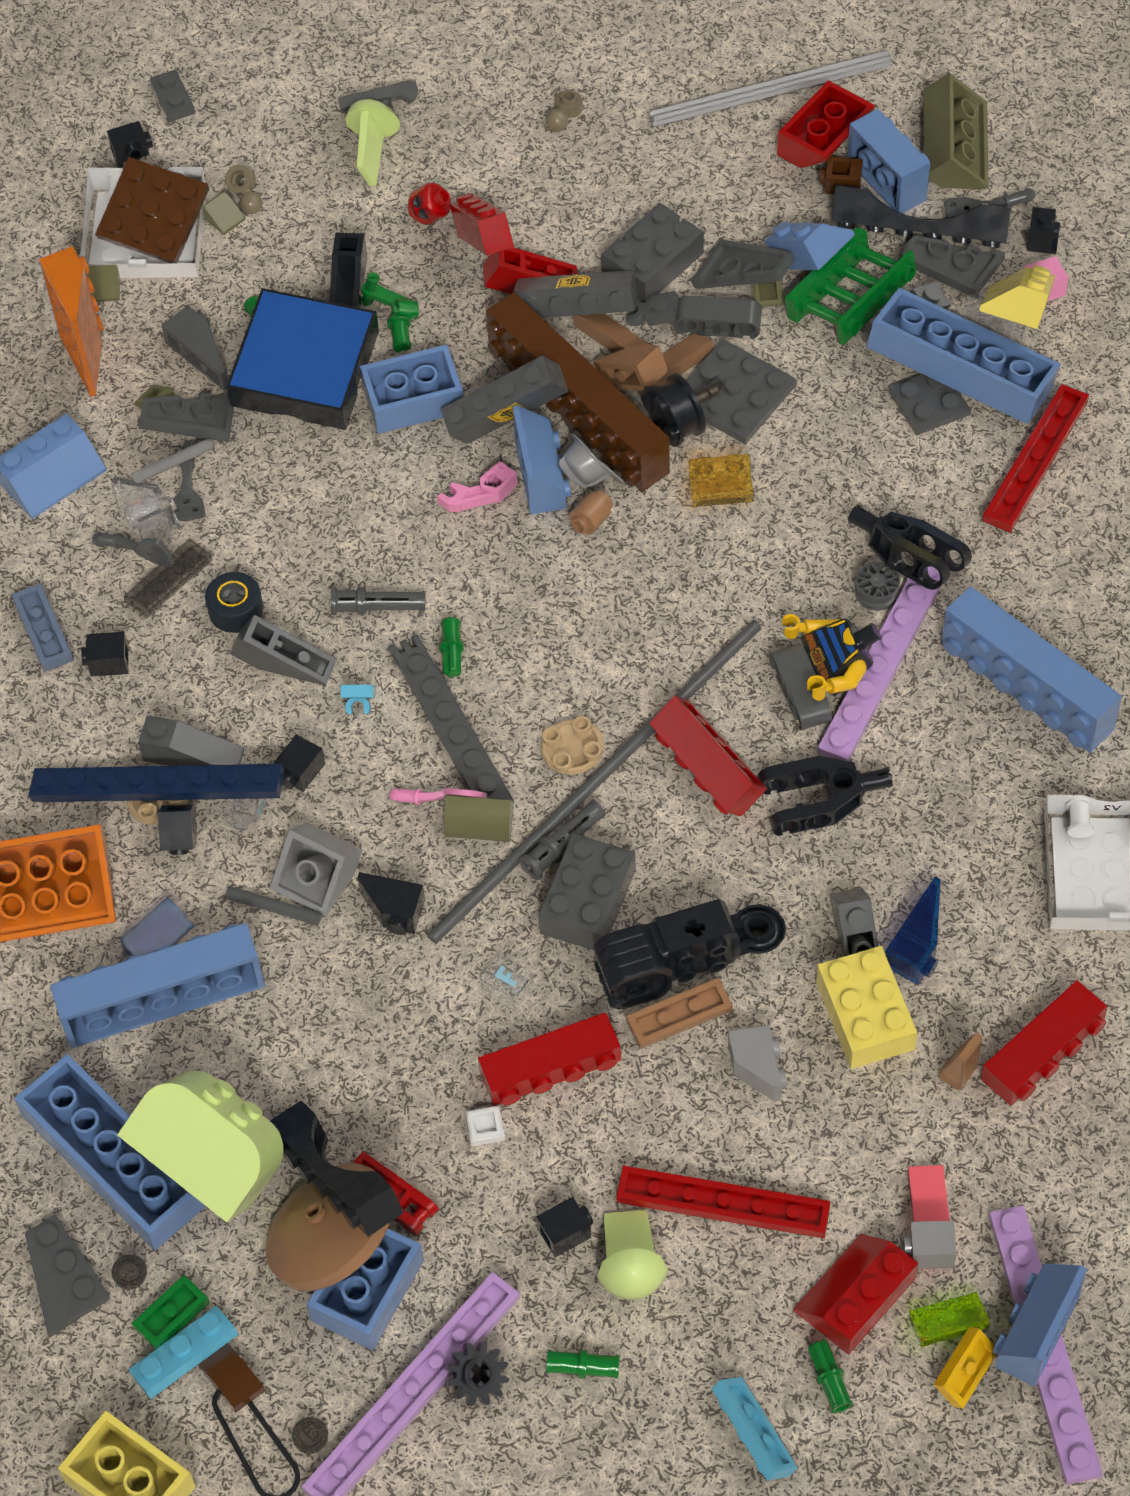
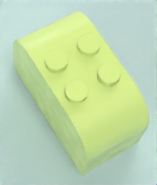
M203 1071L183 1072L150 1089L117 1134L226 1223L252 1206L279 1168L283 1158L281 1135L273 1123L262 1115V1110L254 1103L244 1101L236 1095L235 1089L226 1081L217 1080L212 1075Z

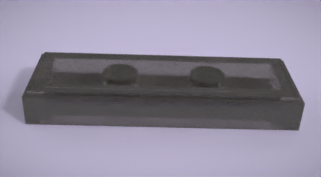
M189 538L171 554L174 559V564L171 568L158 565L123 596L125 602L146 619L213 561L212 555Z

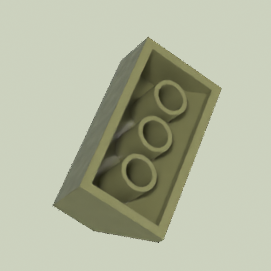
M948 73L924 89L923 149L924 154L930 161L929 181L934 182L941 188L987 189L989 188L987 101L951 73Z

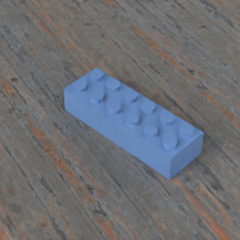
M900 287L874 319L866 346L881 355L1026 424H1029L1052 391L1061 366L1060 363Z
M970 586L946 609L942 644L945 650L950 655L959 656L966 661L970 669L976 674H983L989 678L1000 692H1008L1016 698L1023 709L1035 712L1049 728L1053 730L1058 729L1065 734L1073 746L1083 748L1091 753L1115 730L1122 695Z
M244 923L241 925H229L221 931L209 935H197L187 942L174 946L166 945L155 952L143 956H131L125 959L124 962L111 966H99L83 975L76 977L68 976L62 978L57 983L51 984L50 987L60 1021L72 1049L263 988L265 983L248 925Z
M68 1054L14 1098L21 1116L154 1251L206 1207L117 1135L130 1115Z

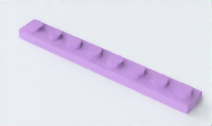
M928 567L929 576L933 580L939 581L940 574L938 570L934 567ZM909 578L907 579L879 632L882 639L875 642L869 651L874 661L872 667L866 671L855 689L848 690L818 746V754L828 758L844 761L850 760L941 586L935 590H930Z
M1024 1205L989 1212V1220L1014 1307L1017 1302L1022 1305L1024 1304L1028 1296L1027 1293L1023 1292L1032 1272L1038 1275L1042 1268ZM1061 1334L1037 1383V1387L1066 1485L1102 1478L1103 1473Z
M492 1272L302 1485L303 1492L308 1496H347L442 1388L446 1380L453 1375L452 1372L444 1369L445 1365H455L456 1363L451 1356V1352L458 1351L465 1354L463 1345L467 1342H470L475 1350L478 1343L485 1339L520 1299V1293Z

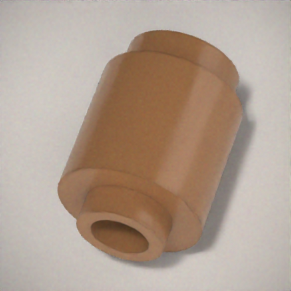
M601 490L588 493L569 514L573 529L581 534H593L611 514V508L613 507L611 498Z

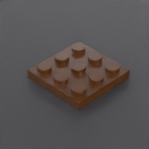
M128 157L95 235L98 239L171 264H177L209 191V186L207 183Z

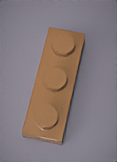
M718 977L626 1015V1022L640 1050L732 1011L733 1006Z

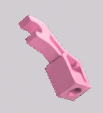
M499 461L479 478L480 485L469 488L452 482L449 488L450 493L454 496L447 497L445 494L440 493L437 496L438 504L449 512L460 513L463 510L495 502L500 503L518 485L517 472Z

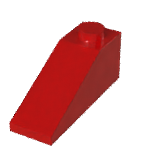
M515 247L491 254L483 263L484 287L508 294L513 293L517 279L578 274L576 265Z

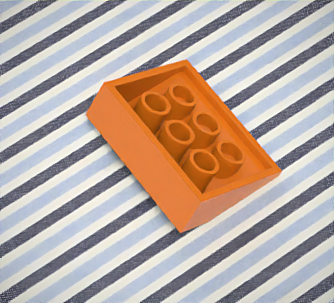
M72 246L39 259L59 336L90 397L96 395L102 349L100 332L104 328L99 315L95 314L99 312L97 302L94 296L90 295L95 292L89 276L85 275L90 273L84 256L78 257Z
M98 824L0 841V942L116 922L109 856L103 825Z

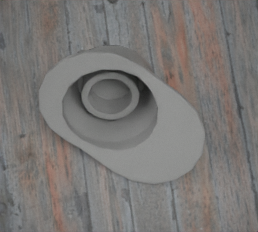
M572 433L570 434L573 443L559 459L558 465L574 484L591 487L609 476L617 482L625 484L617 474L599 461L578 437Z

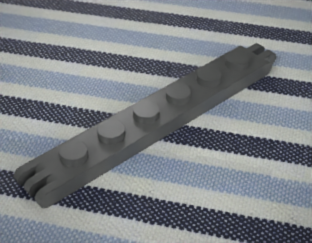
M416 634L411 637L412 644L414 645L413 648L410 647L406 639L400 641L402 653H399L395 644L389 646L390 654L467 788L473 791L487 793L486 798L511 800L514 803L510 792L419 636Z

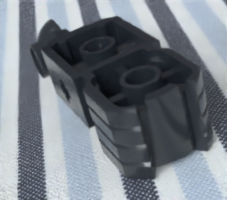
M716 899L657 917L655 922L637 924L602 936L593 944L597 959L594 966L597 973H599L598 976L603 985L605 995L608 996L607 1000L610 1007L627 1009L659 999L672 988L673 981L687 982L693 979L696 974L708 970L713 973L722 971L728 964L734 963L739 956L748 953L765 954L776 949L784 940L786 933L785 920L778 911L770 906L761 904L749 905L739 910L738 913L730 915L726 903L721 899ZM755 930H761L765 933L762 935H755L751 932Z

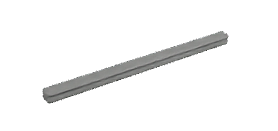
M883 50L661 107L650 111V121L654 127L824 84L828 80L835 81L886 68L891 65V55L888 50Z

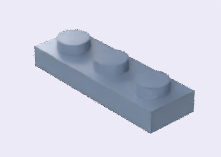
M41 583L11 594L43 671L46 672L72 662V654Z

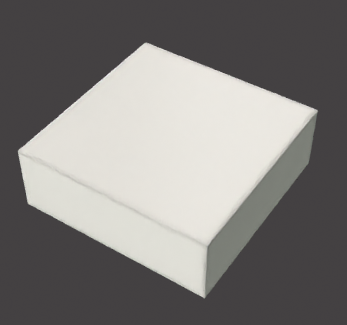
M499 1105L465 1111L471 1146L505 1140Z

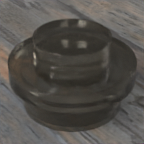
M128 1254L121 1256L112 1267L113 1281L118 1287L126 1290L139 1287L147 1277L145 1262L136 1255Z
M307 1417L301 1419L292 1430L293 1444L302 1453H317L327 1444L329 1437L327 1427L318 1418Z

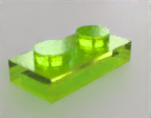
M977 1292L909 1311V1321L921 1347L962 1336L969 1327L980 1328L981 1330L990 1328L989 1317Z

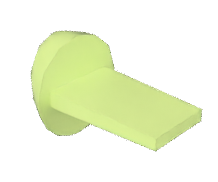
M363 99L351 104L346 113L345 120L347 127L359 134L357 169L369 186H376L383 139L397 133L400 129V121L396 114L384 103L373 99Z
M647 1209L604 1213L606 1259L602 1262L598 1273L599 1282L608 1292L623 1299L638 1300L652 1294L663 1283L667 1276L668 1268L661 1255L655 1253Z

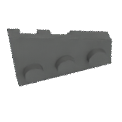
M914 235L899 253L900 259L908 250L913 251L917 271L973 298L978 295L1005 259V252L995 250L994 254L979 251V247L968 245L967 249L951 246L949 241Z
M720 239L691 282L694 288L703 289L781 281L795 259L791 251Z
M227 391L226 395L211 396L210 392L199 393L198 398L183 399L179 395L143 398L139 429L229 442L234 407L230 405Z
M56 1215L51 1216L25 1233L46 1330L50 1338L108 1301L110 1296Z

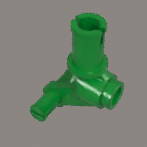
M371 272L367 275V281L362 285V304L370 306L376 300L391 307L392 316L387 321V328L391 330L393 350L396 352L408 351L412 346L408 328L411 325L412 319H418V302L378 285L379 275Z

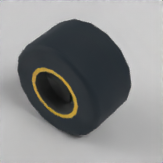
M242 572L221 574L213 579L206 588L205 602L210 621L216 628L225 632L239 633L253 615L262 617L264 605L259 584L251 576Z

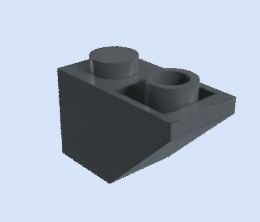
M857 888L830 894L834 924L843 955L848 956L878 947L871 898L865 890Z

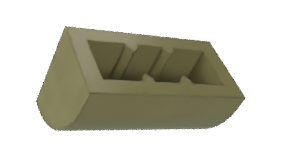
M445 795V837L510 842L514 803L511 800Z

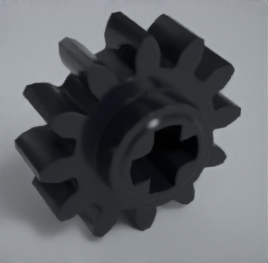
M470 1342L464 1343L463 1350L465 1354L452 1351L451 1356L456 1361L455 1365L444 1366L446 1371L453 1373V1378L446 1380L445 1385L457 1386V1390L453 1394L454 1399H461L466 1394L467 1406H474L477 1397H479L482 1405H489L490 1397L488 1394L501 1397L503 1394L497 1387L498 1383L509 1382L508 1377L500 1375V1370L505 1369L508 1366V1362L496 1361L500 1354L499 1349H492L486 1353V1342H479L476 1351ZM472 1367L482 1368L479 1371V1375L482 1377L481 1380L472 1381L471 1378L474 1375L471 1371Z

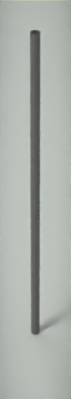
M752 620L675 696L689 700L761 630L760 624ZM661 709L427 934V937L437 944L519 864V857L521 855H528L536 848L542 837H546L554 831L656 731L649 723Z

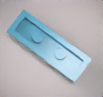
M215 1306L128 1370L145 1394L152 1399L239 1334L234 1325Z
M743 1377L719 1380L711 1389L718 1399L719 1406L728 1415L737 1430L739 1439L746 1445L754 1458L757 1469L764 1475L767 1481L786 1478L792 1475L798 1467Z

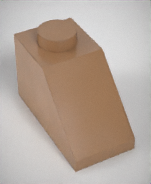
M636 344L601 357L593 362L596 369L617 389L645 391L647 386L657 383L669 371L659 346Z

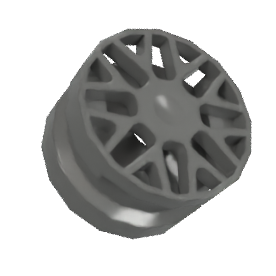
M872 562L861 567L856 577L855 595L857 601L863 607L874 611L886 610L887 607L894 605L899 594L900 577L898 572L886 566L883 562Z

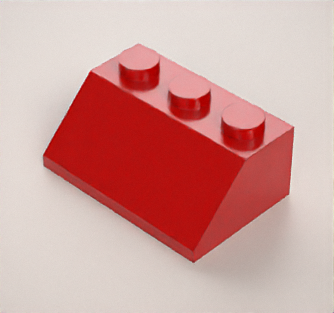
M828 80L779 130L777 156L799 168L825 162L849 137L850 123L873 112L875 105Z
M860 1234L795 1306L793 1311L846 1354L850 1355L914 1282L919 1263L891 1241Z

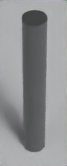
M229 886L226 891V899L316 926L319 925L322 919V913Z

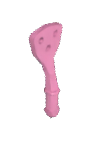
M443 788L442 791L423 792L421 789H391L389 792L390 800L415 803L416 805H420L422 802L445 799V795L486 798L487 796L485 792Z

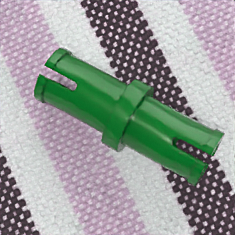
M548 1350L546 1373L578 1375V1379H586V1375L618 1379L620 1355L587 1354V1350H580V1353Z

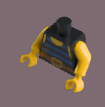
M787 614L782 618L783 626H793L784 628L785 637L794 639L798 636L799 632L804 634L800 638L816 675L811 676L807 680V690H812V697L815 700H823L826 692L836 696L840 692L855 689L866 671L872 667L874 661L867 647L882 639L873 623L859 630L848 619H804L803 623H800L799 617L794 614Z

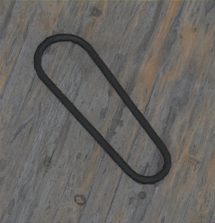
M217 1389L212 1397L213 1410L256 1491L261 1496H291L300 1483V1471L293 1458L251 1401L247 1404L295 1473L293 1486L286 1493L281 1495L266 1493L260 1487L218 1408L217 1399L221 1393Z

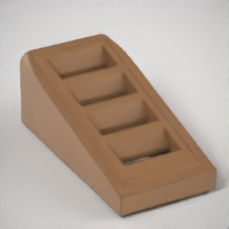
M976 1032L965 1041L945 1063L939 1072L938 1078L953 1088L961 1090L978 1067L982 1035Z

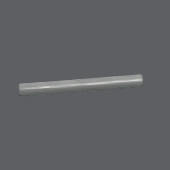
M204 439L134 471L132 478L136 483H141L212 450L213 442L210 439Z

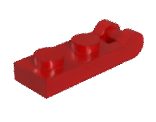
M362 1151L352 1162L373 1169L392 1187L404 1212L394 1220L412 1235L417 1236L424 1228L422 1224L428 1217L433 1218L439 1211L438 1206L430 1198L366 1152ZM410 1203L417 1207L412 1215L405 1211Z

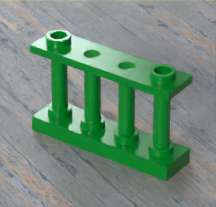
M859 227L853 231L855 235L821 269L810 272L785 297L787 317L798 323L809 313L836 325L839 344L843 346L859 333L860 329L891 299L899 287L902 288L907 282H910L916 274L913 251L908 250L898 261L869 249L867 231ZM865 259L888 271L878 279L854 267ZM847 277L870 289L860 297L836 285ZM829 295L852 307L841 315L818 303L825 296Z

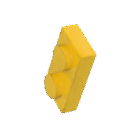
M968 1328L933 1384L948 1402L956 1408L964 1409L997 1355L993 1353L995 1345L980 1328Z

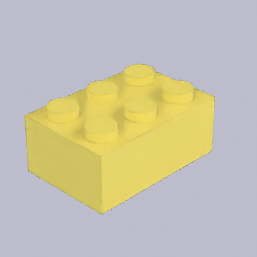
M882 946L817 964L816 983L850 1069L915 1050L917 1030Z
M106 1410L58 1467L64 1482L82 1496H189L196 1487L188 1470Z

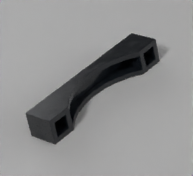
M838 184L835 189L831 221L838 222L837 227L855 229V224L867 225L866 230L871 232L883 233L884 228L896 229V235L913 236L914 231L925 233L924 237L942 240V235L954 237L953 242L971 244V239L983 240V246L1000 248V243H1007L1012 206L981 203L970 211L953 217L923 219L905 215L888 207L866 187Z
M335 232L329 302L360 308L361 289L364 283L367 263L364 233Z
M299 1101L270 1120L281 1135L283 1155L291 1168H297L307 1184L312 1182L322 1199L327 1197L334 1211L337 1214L342 1212L352 1229L359 1227L369 1237L404 1213L392 1187L376 1171L345 1170L325 1161V1149L328 1138L316 1114L305 1103Z

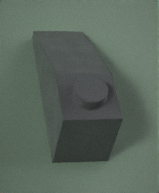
M187 306L162 325L165 343L223 391H226L228 383L226 371L210 329V322L203 313H197Z
M253 615L241 628L230 653L257 669L324 686L327 685L337 661L335 657L256 615Z
M146 716L138 741L144 762L169 766L237 765L241 763L244 753V747L178 720Z

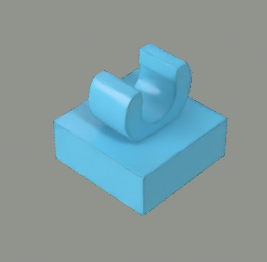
M341 685V698H350L345 706L347 714L353 713V704L357 701L363 703L364 714H369L371 704L366 698H375V685Z

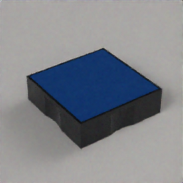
M261 288L226 386L230 405L271 415H288L305 422L346 430L358 396V385L361 378L360 366L369 363L379 333L376 311Z

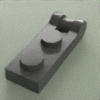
M404 81L338 97L341 114L347 113L351 104L363 99L377 100L388 107L392 106L391 102L398 100L411 103L417 98L418 87L413 81Z

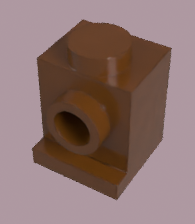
M830 156L827 168H821L820 185H825V194H835L836 185L838 184L861 187L863 159Z

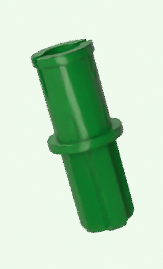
M448 617L441 621L442 642L439 645V651L442 653L443 674L447 675L448 678L460 676L461 653L464 651V644L461 642L460 633L461 621L454 617Z
M826 1340L814 1342L808 1347V1352L818 1374L816 1382L818 1385H822L830 1404L831 1412L835 1414L850 1409L853 1406V1402L850 1400L842 1379L844 1375L843 1369L838 1368L829 1343Z

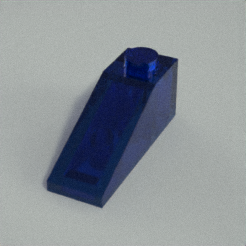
M936 876L885 950L891 970L919 985L924 976L928 978L932 976L939 961L935 959L938 937L941 879Z

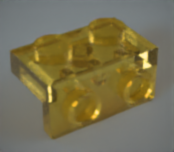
M731 454L728 456L690 459L689 485L692 507L754 502L750 455Z

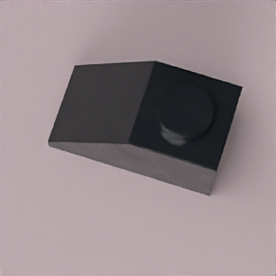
M359 872L357 879L360 894L382 927L398 935H403L406 932L415 934L425 902L423 885Z

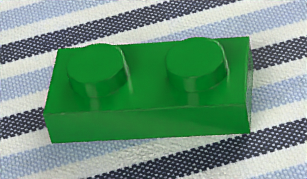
M183 1275L131 1324L133 1329L156 1350L174 1337L210 1302L208 1297Z

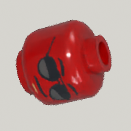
M434 182L427 183L415 189L409 195L408 212L415 221L423 225L433 224L449 214L450 195L441 185Z

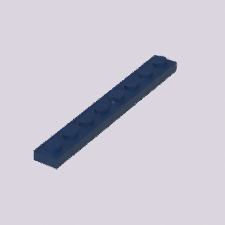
M282 764L34 768L28 796L32 802L280 798L285 770Z

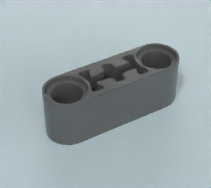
M683 296L678 299L674 329L679 334L691 332V334L695 333L701 336L732 338L750 336V339H754L760 334L762 306L757 301L749 299Z
M799 643L770 652L769 661L772 670L776 669L778 675L775 677L795 721L799 720V730L802 731L831 722L832 713L826 696L823 700L817 701L812 697V690H807V680L816 674L803 646Z

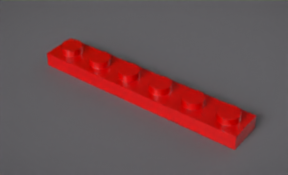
M1064 384L1060 385L984 512L983 522L1006 532H1012L1086 407L1089 394Z
M624 1165L616 1196L617 1203L823 1239H825L831 1205V1201Z

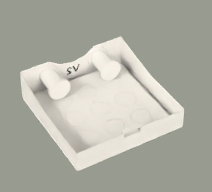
M170 167L166 169L206 183L203 167ZM88 168L80 257L84 256L85 258L93 190H109L98 192L88 267L117 265L120 278L198 277L204 221L203 206L205 205L206 198L200 209L195 263L194 254L198 216L178 263L171 264L96 237V230L123 169Z
M1047 795L1044 824L1050 929L1130 930V818H1090V814L1130 815V800L1109 802L1095 800L1085 795ZM1048 814H1070V817H1051L1056 917H1052Z

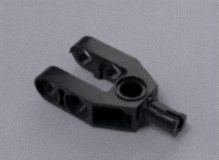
M860 505L855 506L849 514V523L870 533L868 546L886 566L927 589L935 590L939 588L950 577V570L954 572L960 571L971 562V550L965 543L924 520L895 512H889L885 516L877 517L861 508ZM924 535L934 539L935 549H930L925 545ZM950 550H955L961 555V564L952 561ZM902 552H907L912 556L913 566L903 562ZM928 567H934L938 570L940 574L939 581L933 580L929 576Z
M823 756L769 766L762 769L757 775L758 779L767 788L763 793L765 795H769L771 791L775 790L779 793L819 784H825L827 787V801L804 806L802 803H799L794 808L778 811L769 817L772 832L776 836H782L783 832L789 831V834L835 825L862 805V798L865 796V792L893 787L891 773H888L890 772L888 766L860 773L856 769L854 762ZM845 785L848 786V788L840 789L837 788V786Z

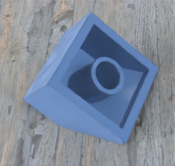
M783 222L774 227L773 233L765 240L768 248L792 252L795 261L789 270H819L855 234L853 230L822 223Z

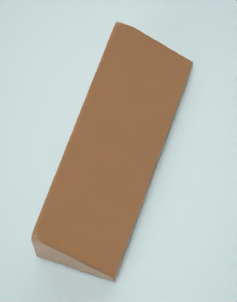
M605 313L573 316L576 328L612 353L636 344L650 345Z
M693 333L663 353L669 371L655 385L659 386L665 383L667 377L673 373L683 374L704 360L713 350V341ZM635 390L640 396L644 394V391Z

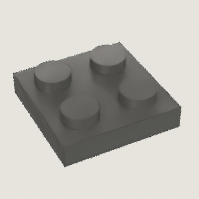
M924 374L889 387V394L916 436L969 416L971 413V409L959 391Z

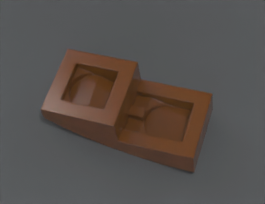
M228 1343L198 1364L235 1413L265 1392L262 1383Z

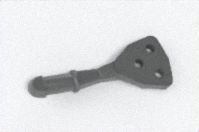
M1024 188L1023 191L1011 195L1006 194L992 201H980L968 197L949 198L945 201L947 217H953L967 212L964 210L969 209L968 211L981 203L1014 206L1032 201L1036 193L1031 188Z
M186 441L181 450L194 445V443ZM194 458L180 464L183 479L179 493L171 500L166 515L169 520L190 521L203 518L206 515L202 499L192 487L191 480L195 468Z
M97 532L92 537L93 544L99 547L109 546L116 549H131L138 556L154 564L169 568L174 564L171 552L158 538L143 539L138 543L123 537L121 534L112 535Z

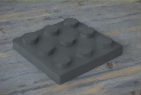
M724 339L719 342L686 380L694 393L720 380L724 382L723 389L719 390V395L711 399L709 398V400L700 404L705 422L745 445L797 386L796 378Z

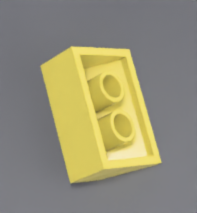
M1042 266L1026 267L990 285L979 311L1038 329L1056 276L1050 274L1051 270Z

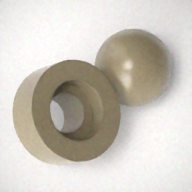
M565 90L555 96L554 109L546 116V124L549 129L555 132L562 131L568 125V118L580 115L583 104L580 94L572 90Z
M244 165L231 167L225 176L226 187L231 192L242 196L239 204L244 213L255 214L259 212L262 208V199L257 193L252 192L256 184L254 172ZM245 178V183L240 186L241 179Z

